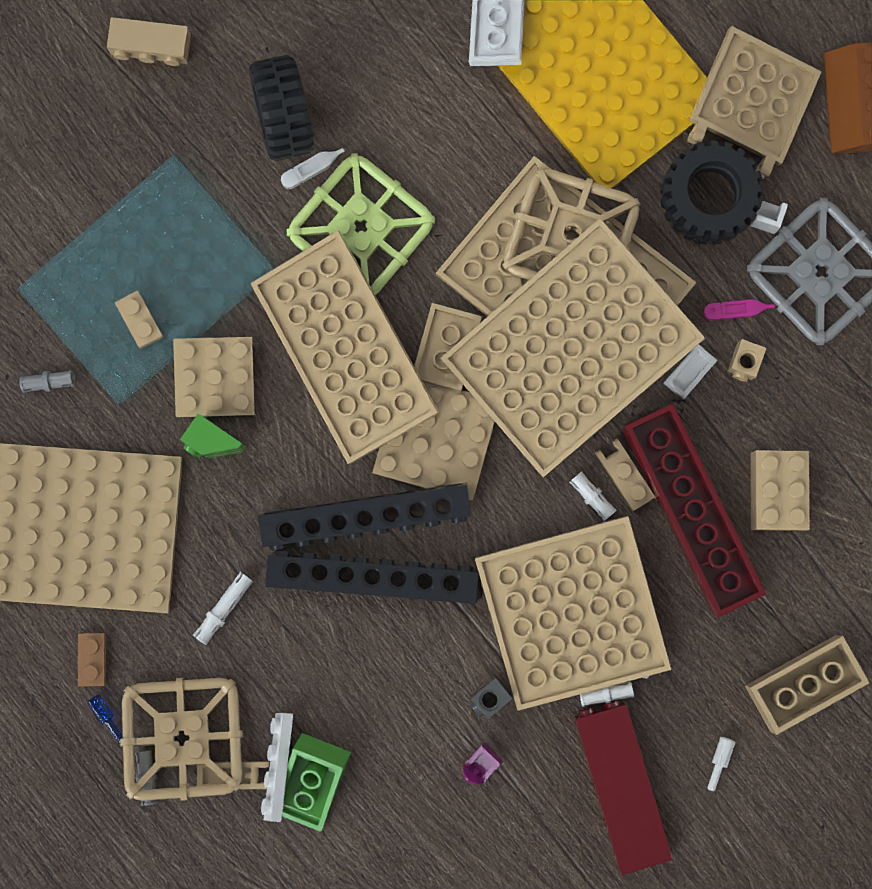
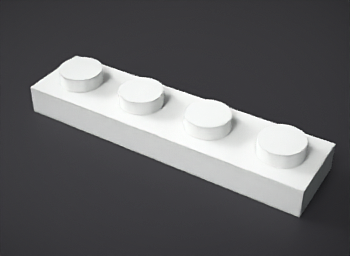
M276 713L275 718L271 721L270 731L273 734L272 745H269L267 753L270 767L264 779L267 794L266 799H263L261 805V813L266 821L281 822L293 714Z

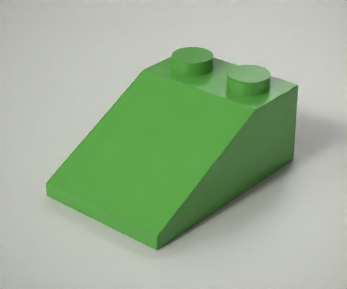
M302 733L293 748L287 766L282 817L321 832L351 752Z

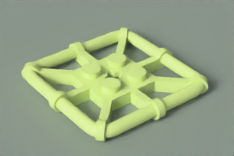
M352 153L350 157H347L321 187H317L314 190V196L292 220L289 229L286 231L287 237H290L291 241L302 251H305L312 245L301 236L331 235L336 231H340L352 254L361 260V270L368 283L367 260L380 247L393 260L370 286L376 295L401 266L407 264V258L429 234L433 224H435V216H432L431 212L423 204L404 190L399 181H393L368 159L358 156V153ZM359 166L387 188V191L376 204L361 193ZM352 167L355 194L342 207L328 194ZM393 195H396L421 217L393 220L381 209ZM322 201L338 213L328 226L300 228ZM357 221L367 222L365 225L367 231L364 232L361 230L359 231V233H357L355 231V223ZM421 226L400 252L394 250L384 241L394 228Z

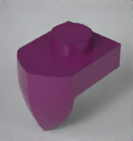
M483 744L464 764L463 776L466 782L470 784H483L503 761L487 745Z

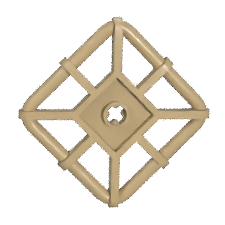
M539 168L535 170L536 173L528 184L520 210L515 214L514 220L516 222L504 254L503 267L505 271L530 280L538 272L521 267L519 264L541 253L556 257L576 239L568 240L567 235L564 234L565 231L575 228L576 234L580 236L599 218L605 223L625 212L629 213L620 241L630 251L628 246L639 216V206L641 204L638 198L634 199L633 196L593 183L594 180L587 178V180L553 169ZM548 179L583 190L578 206L574 207L560 202ZM540 183L553 205L548 221L529 216ZM589 193L624 203L602 215L584 210ZM525 225L545 230L540 245L515 256Z
M176 678V681L139 683L131 687L127 686L123 690L125 692L122 699L123 739H120V746L123 747L124 785L127 797L131 800L134 798L142 801L180 798L183 801L188 800V797L225 795L233 791L237 792L240 789L239 784L242 778L240 738H243V731L240 730L239 696L234 680L226 678L183 680V678ZM221 688L203 710L185 711V690ZM176 691L177 712L158 713L138 694ZM228 694L229 731L209 733L208 715ZM133 700L154 718L155 737L134 738ZM184 731L186 736H189V740L185 741L184 746H180L179 742L175 741V737L179 736V732ZM230 739L231 778L210 760L209 741ZM155 745V763L135 784L134 746ZM207 765L225 784L188 787L187 766ZM179 766L180 787L142 790L161 768Z

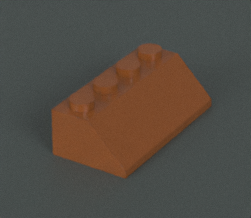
M872 42L855 43L823 53L831 154L872 152Z

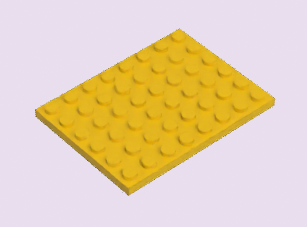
M525 0L521 65H498L590 179L594 180L593 182L612 189L694 125V123L689 121V118L707 79L705 74L643 0Z

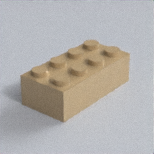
M835 635L745 685L770 732L778 735L869 684V681L844 637Z

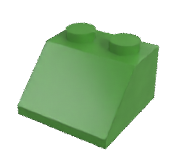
M197 414L180 439L185 443L183 448L199 459L202 455L207 458L241 453L245 452L248 448L200 414Z

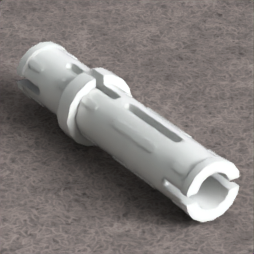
M239 572L211 612L208 611L206 613V619L193 636L207 645L220 626L223 627L225 624L224 620L254 581L242 572Z

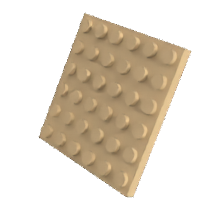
M628 516L475 557L518 711L671 670Z

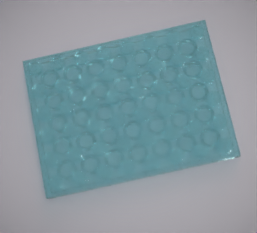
M173 155L17 289L117 405H121L174 359L173 339L198 338L254 290L251 285L253 281L274 268L177 157ZM137 290L140 292L164 336L143 349L138 347L115 302Z

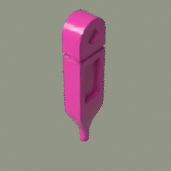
M754 299L711 303L704 308L703 315L710 321L753 317L766 309L775 308V304H764Z

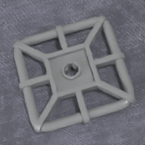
M820 198L819 201L810 204L787 227L783 226L779 229V234L753 257L750 264L747 265V272L750 273L753 281L777 305V310L780 314L783 312L809 340L815 342L816 345L822 346L824 343L832 340L857 316L861 317L865 313L864 309L872 303V289L856 302L842 288L853 277L872 278V270L855 269L844 258V255L857 243L872 258V243L865 236L867 233L863 229L860 231L827 198ZM818 212V239L806 250L793 234ZM827 212L852 237L839 251L826 239ZM785 241L800 256L790 266L761 265ZM816 266H824L827 269L826 278L824 276L818 278L815 275L817 273ZM762 274L788 275L799 288L785 300ZM803 293L816 305L815 330L791 306ZM836 294L847 305L849 310L828 330L824 331L825 303Z

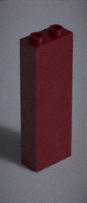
M619 700L611 701V703L603 704L604 709L594 711L592 707L579 711V716L574 717V721L619 872L621 875L673 859L627 705L625 703L620 704Z

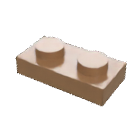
M78 633V686H106V633Z

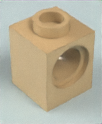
M741 339L736 345L727 372L733 373V378L743 382H747L748 379L753 380L757 376L766 348ZM741 356H747L751 359V368L746 369L741 366Z

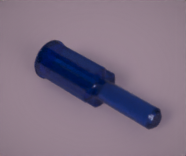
M100 694L95 695L86 704H88L100 724L103 725L105 723L118 744H120V739H123V735L111 719L114 715Z

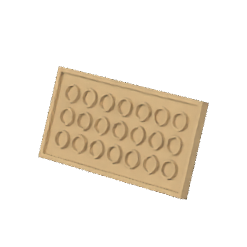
M340 231L334 232L251 283L348 464L354 463L439 414L436 405Z

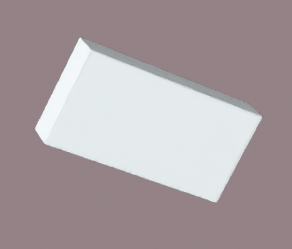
M698 344L663 384L684 400L716 363L717 359Z

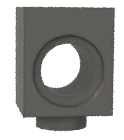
M494 677L471 696L474 702L470 706L479 717L485 715L489 719L511 701L512 697ZM487 692H492L497 696V702L491 707H487L482 703V697Z

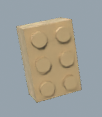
M756 450L751 452V531L809 530V451Z

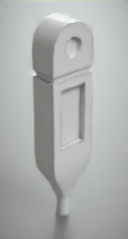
M341 148L333 152H320L293 167V169L286 171L281 176L282 185L286 189H293L300 185V183H304L327 170L336 157L344 152V149Z

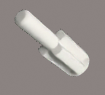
M720 737L712 760L715 767L707 787L708 790L715 791L722 768H727L736 743L729 738Z

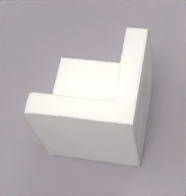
M762 201L761 207L750 226L775 234L781 227L788 204L782 203L780 206Z

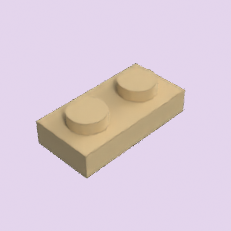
M138 290L115 302L140 349L164 337Z

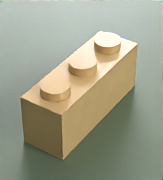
M111 17L107 49L114 58L120 60H129V57L139 58L140 61L145 63H154V60L164 61L165 64L170 66H179L180 63L187 64L191 33L188 26Z

